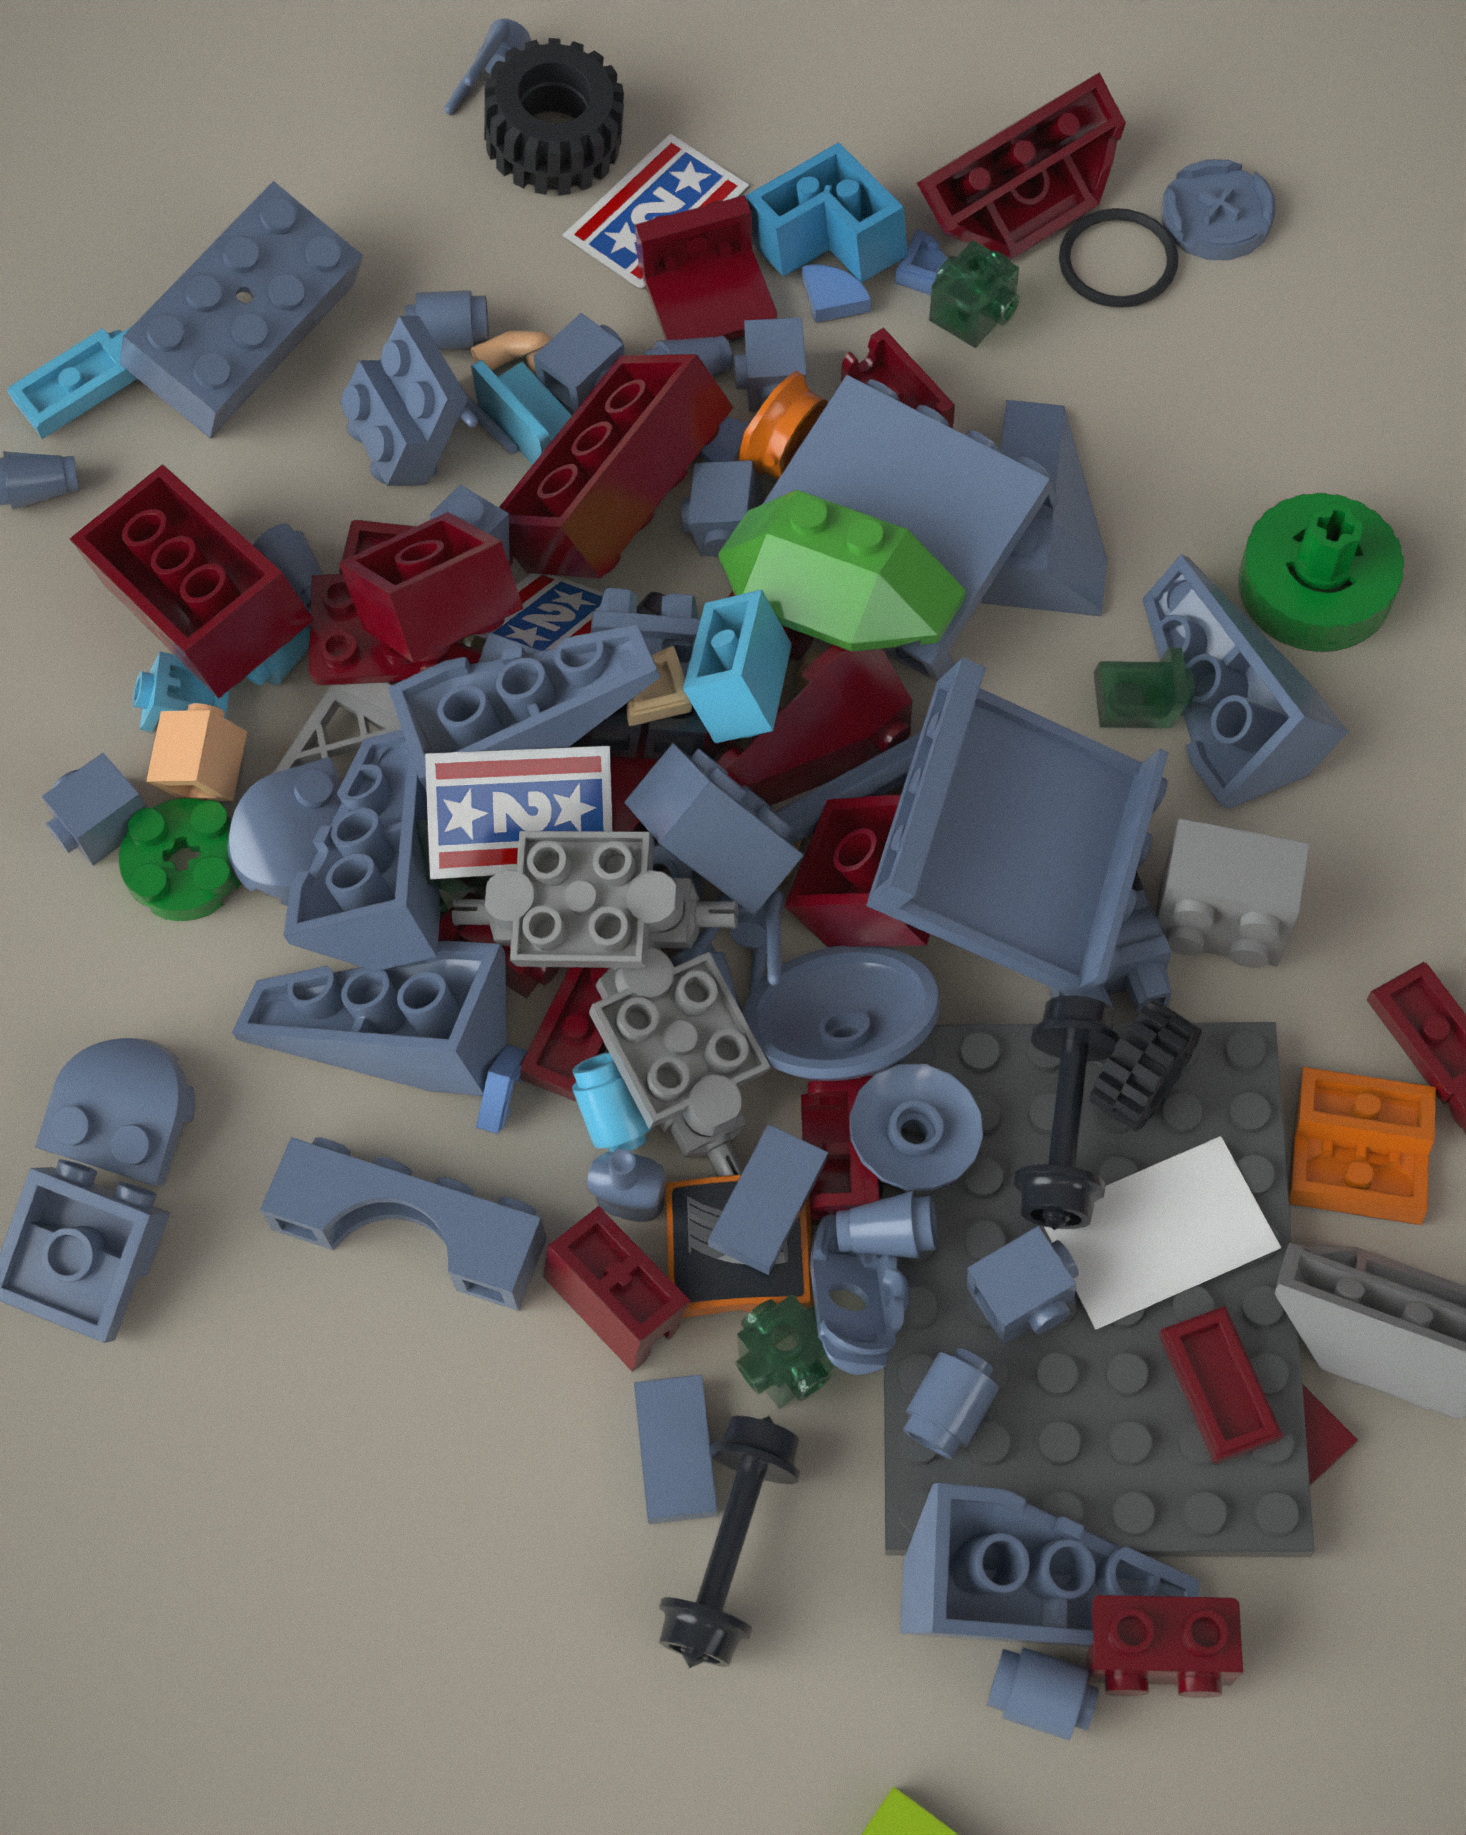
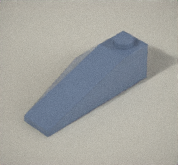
M1006 400L1000 453L1015 461H1018L1019 457L1023 456L1042 465L1051 475L1050 479L1059 503L1054 510L1042 504L983 596L981 603L1101 616L1107 556L1065 406Z
M1181 554L1144 596L1143 603L1160 660L1168 663L1176 688V693L1171 695L1175 712L1184 716L1191 742L1186 745L1191 765L1222 807L1232 808L1307 777L1349 732L1319 692L1189 557Z
M638 624L567 637L558 644L557 648L526 653L523 646L502 650L501 659L470 664L466 657L446 660L388 687L419 780L426 789L425 754L568 748L661 676Z
M401 729L363 740L337 792L342 803L331 825L320 826L313 840L318 852L309 870L298 871L290 886L284 937L290 945L374 971L435 958L438 951L441 909L438 879H430L427 790L419 780Z
M934 1483L903 1560L900 1634L1090 1647L1093 1642L1092 1601L1097 1595L1199 1597L1200 1580L1128 1546L1120 1547L1084 1530L1085 1526L1066 1517H1056L1026 1503L1027 1499L1006 1489Z

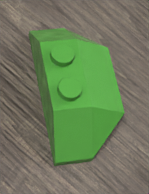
M794 490L747 511L718 553L719 562L723 571H725L734 596L762 589L782 626L852 652L893 648L919 641L921 645L938 643L966 599V590L908 529L799 490Z

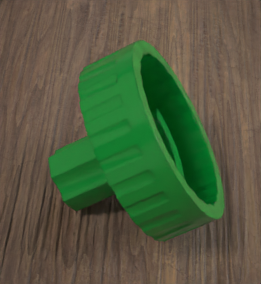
M1327 493L1296 495L1293 498L1284 499L1274 507L1269 508L1252 527L1239 569L1238 586L1240 597L1252 620L1265 633L1283 644L1313 652L1347 649L1371 637L1379 630L1389 616L1404 575L1402 547L1399 539L1394 534V530L1381 518V515L1357 500H1352L1338 494L1332 495ZM1288 567H1293L1297 576L1305 584L1316 589L1330 590L1333 588L1340 587L1348 580L1353 584L1350 587L1347 586L1343 590L1333 593L1316 592L1312 589L1302 586L1292 576Z

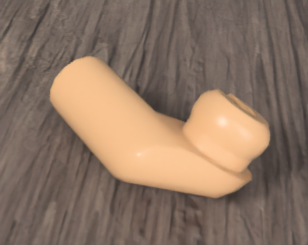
M507 331L471 347V354L475 363L482 360L491 370L526 356L530 370L536 373L534 355L552 338L544 331Z

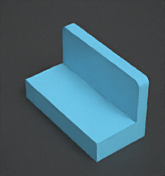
M479 360L471 365L478 405L517 443L518 450L533 465L572 415L523 362L497 377L482 360Z

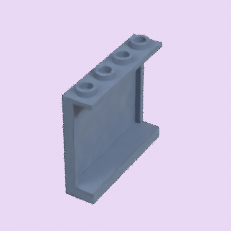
M846 375L763 504L794 490H799L906 528L966 590V599L938 643L921 645L919 641H915L898 647L883 648L885 654L937 682L955 665L948 651L1042 504L1054 510L1059 503L1050 479L1051 475L1042 465L1030 458L1021 456L1018 461H1015L999 453L998 446L979 432L970 430L964 435L948 427V421L941 414L925 405H918L915 410L899 402V397L895 392L876 380L870 379L867 384H864Z
M962 657L937 681L866 906L1065 994L1082 996L1100 984L1109 982L1118 968L1121 959V948L1117 947L1116 944L1121 926L1128 920L1136 904L1137 892L1132 889L1136 871L1145 861L1152 845V834L1147 831L1152 813L1161 804L1167 790L1168 781L1162 776L1169 752L1160 748L1145 761H1137L980 688L986 667Z

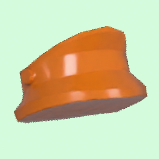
M795 370L772 390L745 429L740 447L739 461L752 460L757 474H767L777 481L828 404L826 399L815 394L808 387L807 380L802 373Z

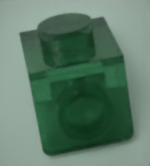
M1169 647L1160 662L1100 661L1093 672L1100 728H1172L1184 708L1191 704L1194 695L1193 673L1191 669H1185L1181 647Z

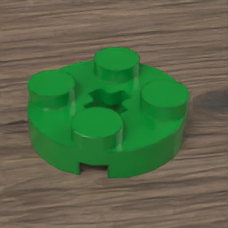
M182 798L163 802L153 808L140 809L132 815L128 821V833L120 847L119 869L127 889L137 902L139 901L141 905L150 908L154 915L171 921H190L203 918L223 906L221 900L230 894L234 886L238 890L242 884L229 862L227 844L232 819L226 809L216 801ZM184 848H190L191 852H200L198 858L189 860L188 869L178 871L174 862L169 861L173 854Z

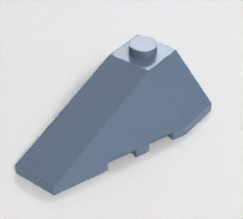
M444 940L438 942L437 957L385 970L374 971L358 967L333 973L328 966L257 980L232 1034L239 1041L427 1091L483 1096L488 1070L507 1043L505 951L501 944Z

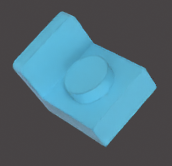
M160 651L149 673L140 671L137 677L133 694V707L142 709L140 730L153 732L159 721L161 711L188 710V705L193 703L218 707L225 712L224 718L226 719L229 691L218 699L174 654Z

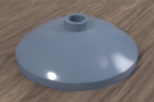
M835 946L804 954L783 964L781 968V982L778 985H771L767 975L749 996L744 1009V1018L771 1067L804 1079L840 1081L879 1072L908 1056L933 1030L939 1016L940 999L938 987L932 973L914 957L883 946Z

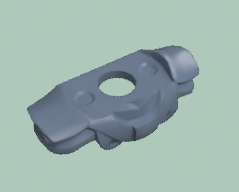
M827 1215L822 1218L817 1230L813 1233L810 1253V1271L818 1338L821 1340L829 1360L840 1370L854 1375L873 1373L886 1366L887 1352L893 1348L896 1342L895 1334L903 1325L904 1311L908 1308L910 1296L906 1277L897 1269L896 1256L855 1253L854 1251L841 1252L836 1233V1215ZM834 1290L852 1292L862 1299L866 1308L859 1311L841 1308L832 1301L829 1293Z

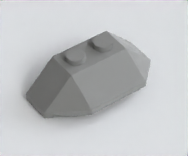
M1289 1243L1284 1255L1275 1295L1320 1369L1341 1376L1351 1383L1365 1385L1406 1400L1422 1409L1433 1410L1455 1419L1466 1417V1286L1357 1247L1320 1245L1309 1248L1302 1243Z

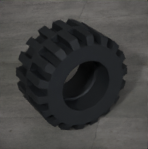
M549 38L548 44L539 45L537 39L525 42V50L522 51L516 47L505 53V62L497 60L491 68V78H487L485 84L484 140H486V150L490 160L496 159V169L503 176L513 174V184L523 189L528 184L535 186V193L547 195V189H558L559 195L571 194V187L576 185L583 191L592 187L593 176L602 180L609 173L610 164L616 163L622 137L624 91L622 84L617 83V72L612 65L603 66L604 57L595 50L588 54L584 52L583 44L572 41L570 46L562 45L559 38ZM545 111H556L568 114L575 119L563 123H549L533 117V115Z

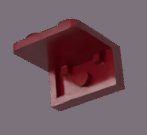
M745 195L724 201H714L706 206L672 215L658 216L650 221L635 224L639 270L665 340L724 336L728 341L745 336V320L777 319L776 307L753 252L752 215Z
M343 574L312 575L310 614L314 621L310 623L309 673L315 684L344 685L400 682L420 672L423 661L413 663L362 628Z

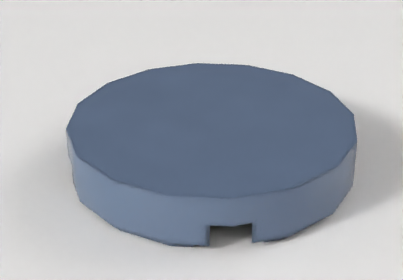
M1207 159L1187 165L1177 173L1176 179L1171 182L1170 186L1168 184L1164 192L1161 206L1162 225L1168 230L1176 245L1186 253L1206 260H1232L1248 255L1265 242L1275 216V198L1266 180L1257 172H1254V176H1252L1248 172L1242 171V164L1231 160Z

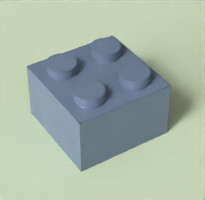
M672 743L624 803L659 844L731 899L738 901V904L752 915H755L804 856L787 839L794 828L773 811L774 808L746 785L740 786L727 775L728 772L701 749L698 748L690 757Z

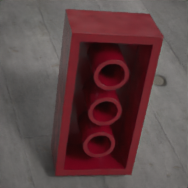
M697 354L620 355L502 502L499 508L509 513V551L526 573L602 579L604 575L617 566L622 551L636 533L651 522L656 507L670 489L677 486L685 478L687 467L701 449L716 438L719 433V426L734 408Z
M163 464L69 538L104 586L218 699L244 680L249 673L282 646L289 643L294 636L314 621L283 572Z

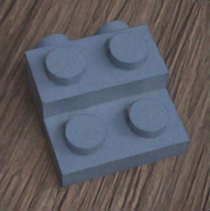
M399 316L388 341L383 347L380 359L358 361L351 380L343 391L340 404L345 416L349 419L346 429L352 438L363 443L366 448L368 457L372 460L370 472L376 480L387 486L427 485L467 403L468 397L419 316Z
M59 1159L56 1168H30L0 1251V1302L100 1342L115 1341L137 1277L149 1274L170 1212L153 1206L157 1194L143 1187L118 1182L114 1191L94 1183L97 1171L77 1162Z

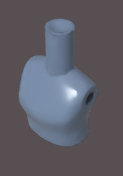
M617 1149L598 1156L592 1162L588 1173L587 1187L590 1193L596 1196L598 1205L608 1214L630 1221L645 1222L654 1220L662 1213L666 1176L663 1166L654 1160L633 1154L627 1149Z

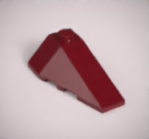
M832 645L801 674L809 682L808 685L785 708L778 706L773 731L754 736L752 743L745 750L741 746L730 748L717 763L740 786L746 785L771 806L826 784L908 739L911 733L913 700L883 649L852 652Z

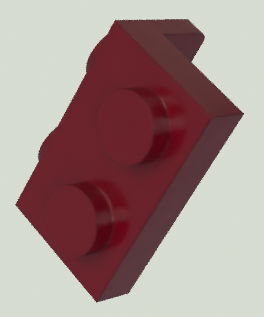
M1097 1595L1092 1601L1093 1642L1086 1652V1668L1089 1669L1087 1683H1105V1694L1113 1696H1142L1149 1694V1684L1178 1685L1179 1696L1192 1698L1218 1697L1222 1695V1685L1231 1686L1243 1674L1240 1604L1236 1598Z

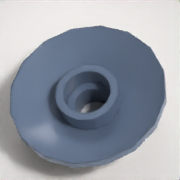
M898 1064L876 1073L859 1090L849 1115L851 1142L862 1164L881 1181L906 1191H933L957 1181L974 1163L983 1139L981 1112L970 1090L950 1073L927 1064ZM908 1127L916 1128L922 1133L924 1141L919 1144L910 1143L903 1139L901 1130Z

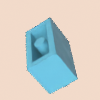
M762 589L704 604L683 690L714 743L738 738H750L762 733L771 732L774 728L792 644Z

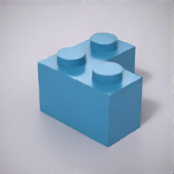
M839 142L745 195L752 215V245L783 277L829 250L861 283L908 256L904 207Z

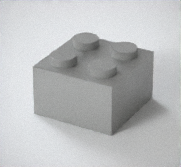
M1179 818L1163 871L1156 908V916L1162 930V935H1165L1171 951L1184 955H1196L1206 952L1227 956L1234 963L1245 967H1262L1266 964L1278 966L1299 915L1310 843Z

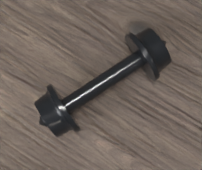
M1077 995L1051 998L1046 1002L1042 1022L1032 1029L1031 1043L1035 1048L1048 1055L1060 1058L1048 1164L1025 1166L1015 1172L1014 1186L1022 1193L1021 1216L1029 1222L1052 1228L1054 1231L1056 1229H1078L1090 1225L1094 1202L1103 1198L1105 1194L1106 1183L1101 1177L1089 1171L1075 1168L1087 1061H1100L1111 1057L1115 1051L1114 1047L1120 1039L1117 1033L1113 1031L1112 1008L1108 1004L1094 998Z
M733 1416L723 1439L711 1444L710 1456L728 1468L736 1470L737 1474L696 1602L664 1597L659 1605L660 1610L665 1614L659 1643L665 1648L681 1654L689 1668L703 1662L729 1667L738 1643L742 1639H749L752 1632V1627L749 1624L723 1612L724 1605L763 1481L794 1484L798 1482L800 1470L794 1466L799 1437L793 1432L776 1425L770 1416L762 1419L749 1416Z

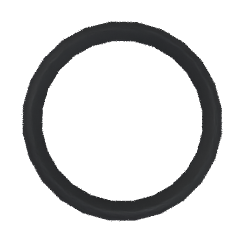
M1105 209L1084 216L1066 232L1059 250L1061 271L1068 284L1084 298L1108 307L1138 306L1153 300L1162 294L1172 283L1178 269L1179 256L1176 244L1168 230L1148 215L1130 209ZM1125 220L1134 222L1151 230L1159 238L1167 256L1166 268L1156 284L1143 292L1127 296L1107 295L1087 286L1075 273L1070 259L1071 248L1075 239L1082 231L1102 221Z

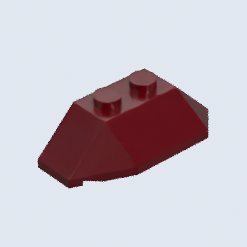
M1099 72L948 162L917 182V185L945 235L1009 261L1100 204L1112 168L1117 142L1122 137L1126 122Z

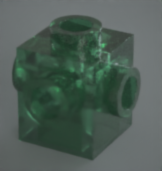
M972 240L957 257L950 256L941 265L931 286L929 321L976 349L997 324L1005 325L1014 315L1020 302V295L1017 294L1020 267L1011 263L1002 253L991 251Z
M792 1293L779 1304H776L773 1299L761 1303L742 1320L741 1326L744 1329L737 1333L740 1358L735 1361V1364L742 1377L757 1395L766 1391L780 1409L795 1397L798 1401L809 1398L830 1380L831 1374L829 1372L834 1369V1364L827 1357L824 1346L818 1338L814 1305L805 1310ZM789 1335L797 1343L795 1348L788 1351L775 1347V1345Z

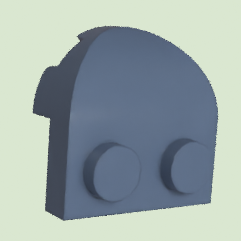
M330 757L268 775L253 784L239 801L230 826L227 850L229 862L235 875L251 892L256 888L268 895L280 898L281 904L287 906L290 886L297 872L309 870L318 852L313 840L320 826L331 825L342 803L337 795L342 782Z
M118 1038L99 1042L77 1053L61 1069L54 1083L35 1147L154 1186L165 1185L183 1122L193 1121L195 1112L194 1089L187 1084L185 1075L176 1062L179 1060L178 1057L169 1049L156 1042L138 1038Z

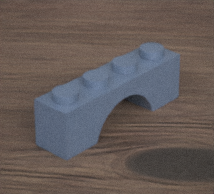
M293 1137L290 1138L260 1208L261 1213L273 1231L334 1250L348 1235L369 1223L386 1219L412 1221L430 1229L446 1245L448 1272L456 1291L516 1311L520 1310L547 1239L541 1217L535 1216L536 1210L509 1197H500L497 1203L473 1196L474 1191L469 1186L451 1178L437 1177L435 1183L411 1176L412 1171L407 1166L392 1159L376 1157L374 1162L370 1163L350 1156L351 1151L348 1148L330 1139L315 1137L311 1144Z

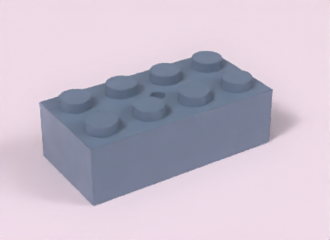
M272 181L123 335L120 365L211 439L354 286L363 255L275 181ZM240 292H247L251 295L252 301L242 303L237 299L236 295Z

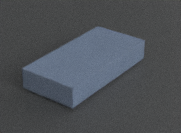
M768 1124L708 1238V1246L769 1275L827 1161L828 1152Z
M702 1374L634 1382L648 1523L657 1524L718 1516L712 1457L709 1454L710 1440Z

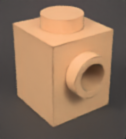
M189 704L188 710L161 711L146 782L178 799L193 798L204 801L234 802L247 731L225 719V712L222 709L208 704Z

